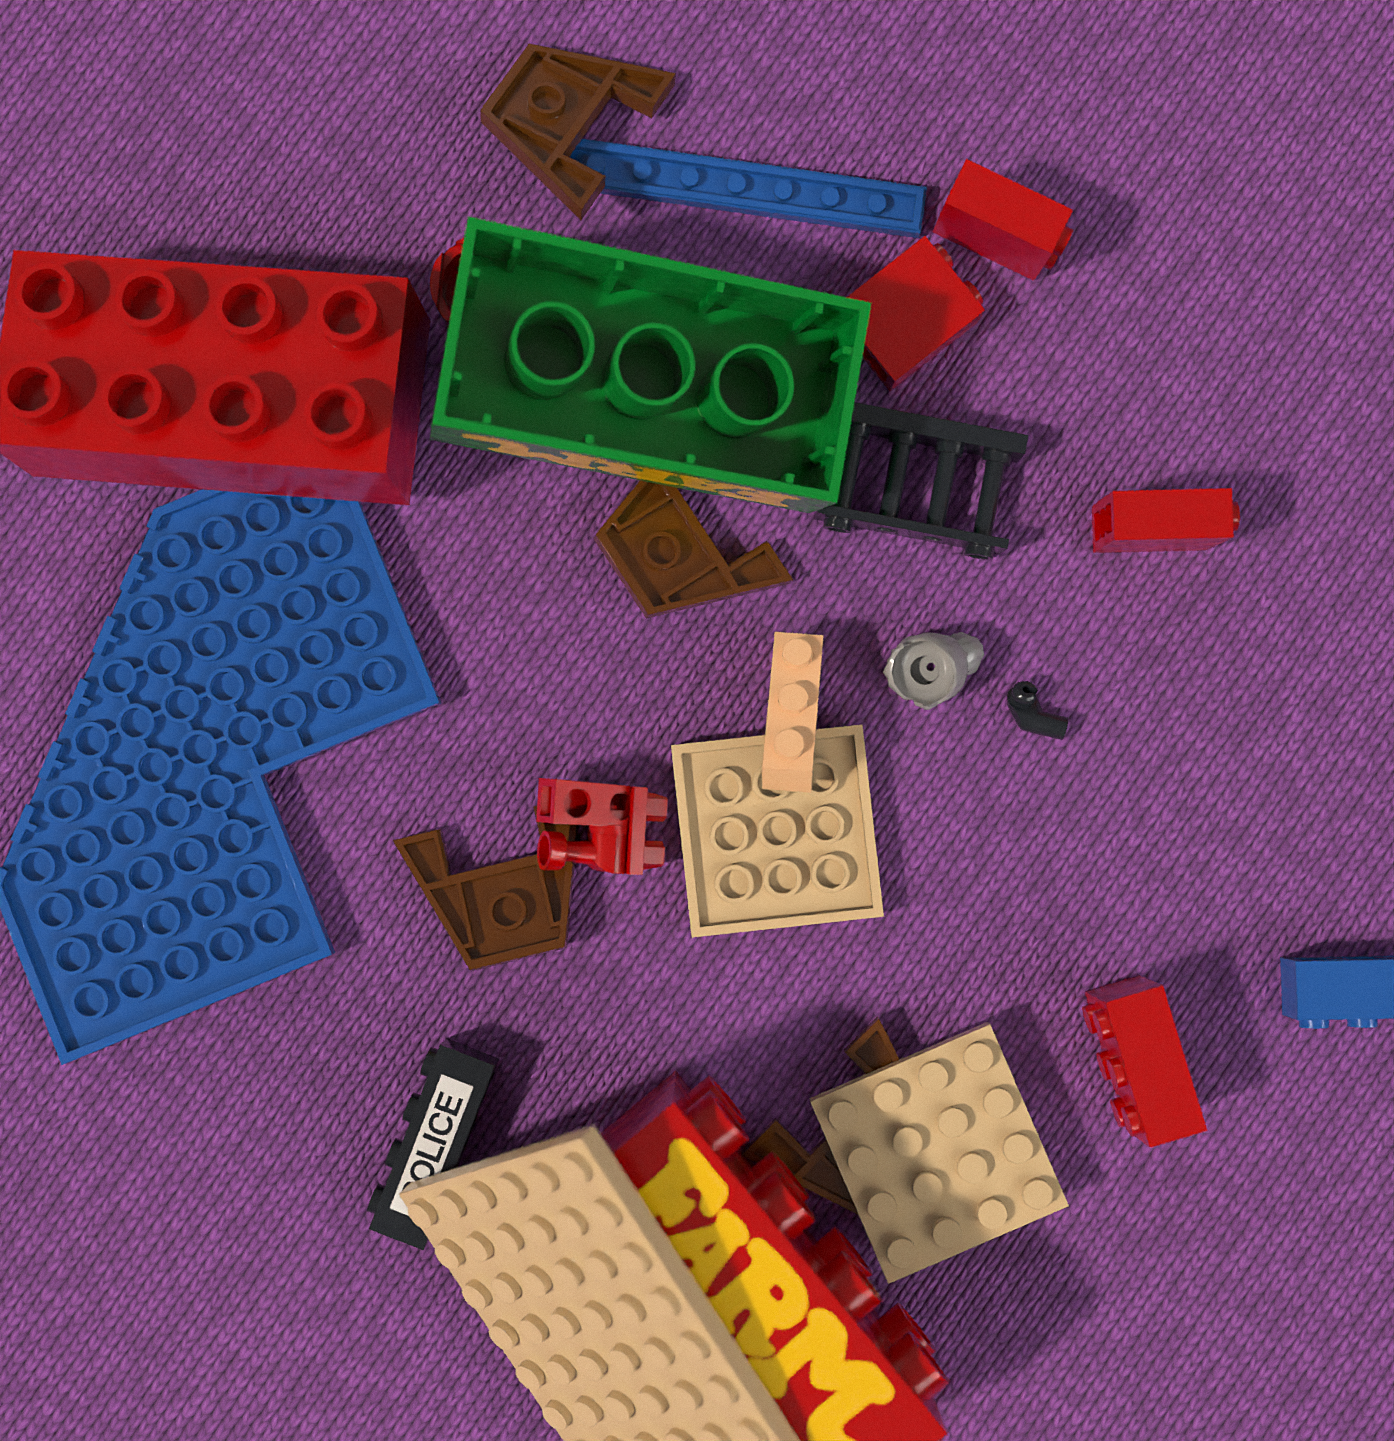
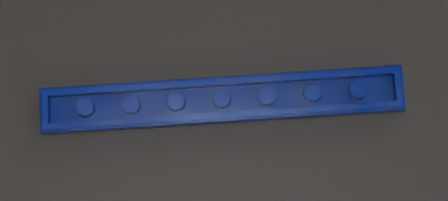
M581 139L569 156L606 176L605 187L600 194L919 238L921 234L927 187L589 139Z

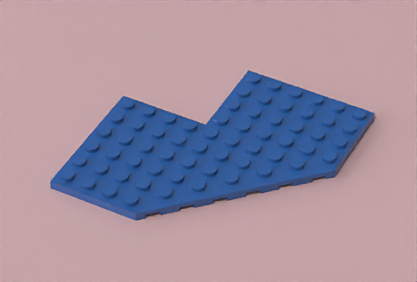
M201 489L153 509L146 526L149 529L138 554L134 553L119 588L122 590L111 616H107L92 650L94 656L84 679L80 678L65 712V715L68 716L57 741L52 742L38 775L40 778L30 803L26 804L10 839L13 843L3 866L0 867V910L61 1065L335 953L265 775L442 703L361 502Z

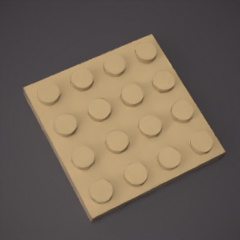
M862 725L816 729L811 793L762 789L765 735L671 745L692 937L884 917Z
M988 1022L809 1098L888 1284L1069 1206L993 1029Z

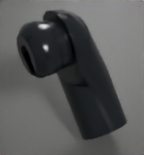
M1029 681L1017 682L1008 691L1007 706L1018 727L1026 732L1063 740L1067 731L1068 717L1044 712L1035 695L1038 691L1036 686Z

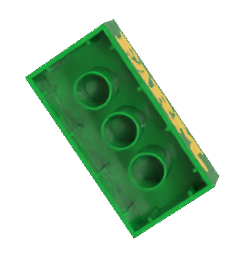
M468 216L429 440L812 513L836 504L838 501L871 303Z

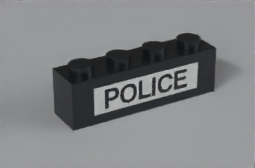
M448 1038L440 1044L438 1049L430 1047L420 1071L421 1075L427 1077L421 1095L415 1092L412 1093L402 1120L409 1122L403 1140L399 1138L394 1139L384 1164L392 1168L386 1185L377 1184L368 1204L367 1211L374 1214L369 1230L418 1249H425L429 1239L423 1230L411 1220L408 1208L399 1196V1193L411 1182L458 1168L498 1065L499 1058Z

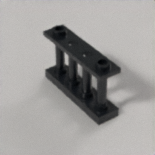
M854 402L838 501L836 504L815 511L814 520L824 521L823 528L834 532L851 533L852 527L961 547L965 548V556L992 560L993 554L1000 555L1008 549L1009 539L992 536L1004 468L1009 467L1010 462L1017 463L1025 455L1028 435ZM870 435L888 438V444L892 446L879 514L851 509L864 440H869ZM916 444L935 447V453L939 455L926 523L898 518L910 450L915 449ZM963 453L982 456L981 462L986 464L973 532L945 527L957 459L962 458Z

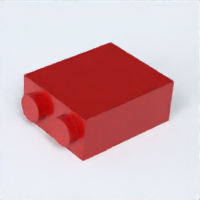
M966 159L945 201L933 233L1034 281L1043 267L1051 271L1058 256L1062 255L1074 230L1066 226L1073 209Z
M926 236L918 240L847 296V298L871 303L862 358L889 391H892L978 323L985 312L981 305L983 304V298L977 288L968 280L962 282L952 269L954 264L948 252L938 243L933 245Z
M1232 488L1112 491L1092 505L1093 553L1208 550L1234 538V531H1237L1240 523L1239 505L1232 499Z

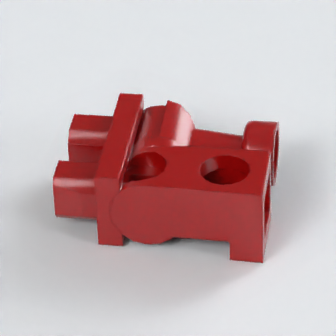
M539 778L536 822L588 825L587 840L567 841L565 835L559 831H543L537 846V860L540 869L558 871L564 867L566 862L587 864L592 870L600 872L643 875V869L662 867L665 855L663 841L645 840L646 821L664 822L667 817V797L648 792V787Z

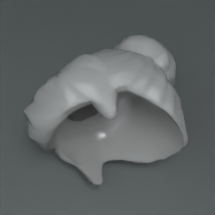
M933 632L909 636L892 650L883 673L888 680V686L903 700H913L916 706L924 710H930L936 705L956 696L964 686L967 675H971L978 670L984 656L983 645L978 638L963 632L954 633L951 636ZM933 663L935 665L934 670H928L927 664Z

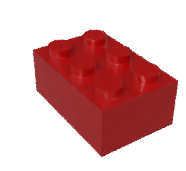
M1138 975L1085 991L1088 1005L1082 1006V1012L1089 1032L1091 1034L1097 1033L1102 1051L1096 1053L1097 1062L1105 1081L1111 1080L1117 1098L1111 1099L1110 1103L1118 1126L1120 1128L1126 1127L1131 1137L1135 1136L1149 1148L1208 1131L1163 985Z

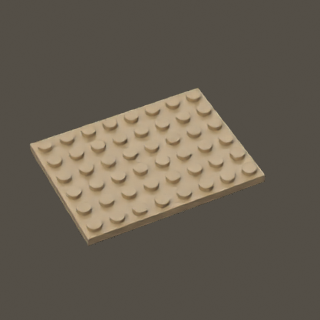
M594 1126L411 1182L399 1193V1196L408 1208L411 1220L423 1230L435 1248L437 1259L449 1269L461 1287L464 1299L478 1312L489 1329L492 1341L504 1351L516 1369L518 1380L530 1390L542 1408L545 1420L556 1429L563 1441H800Z

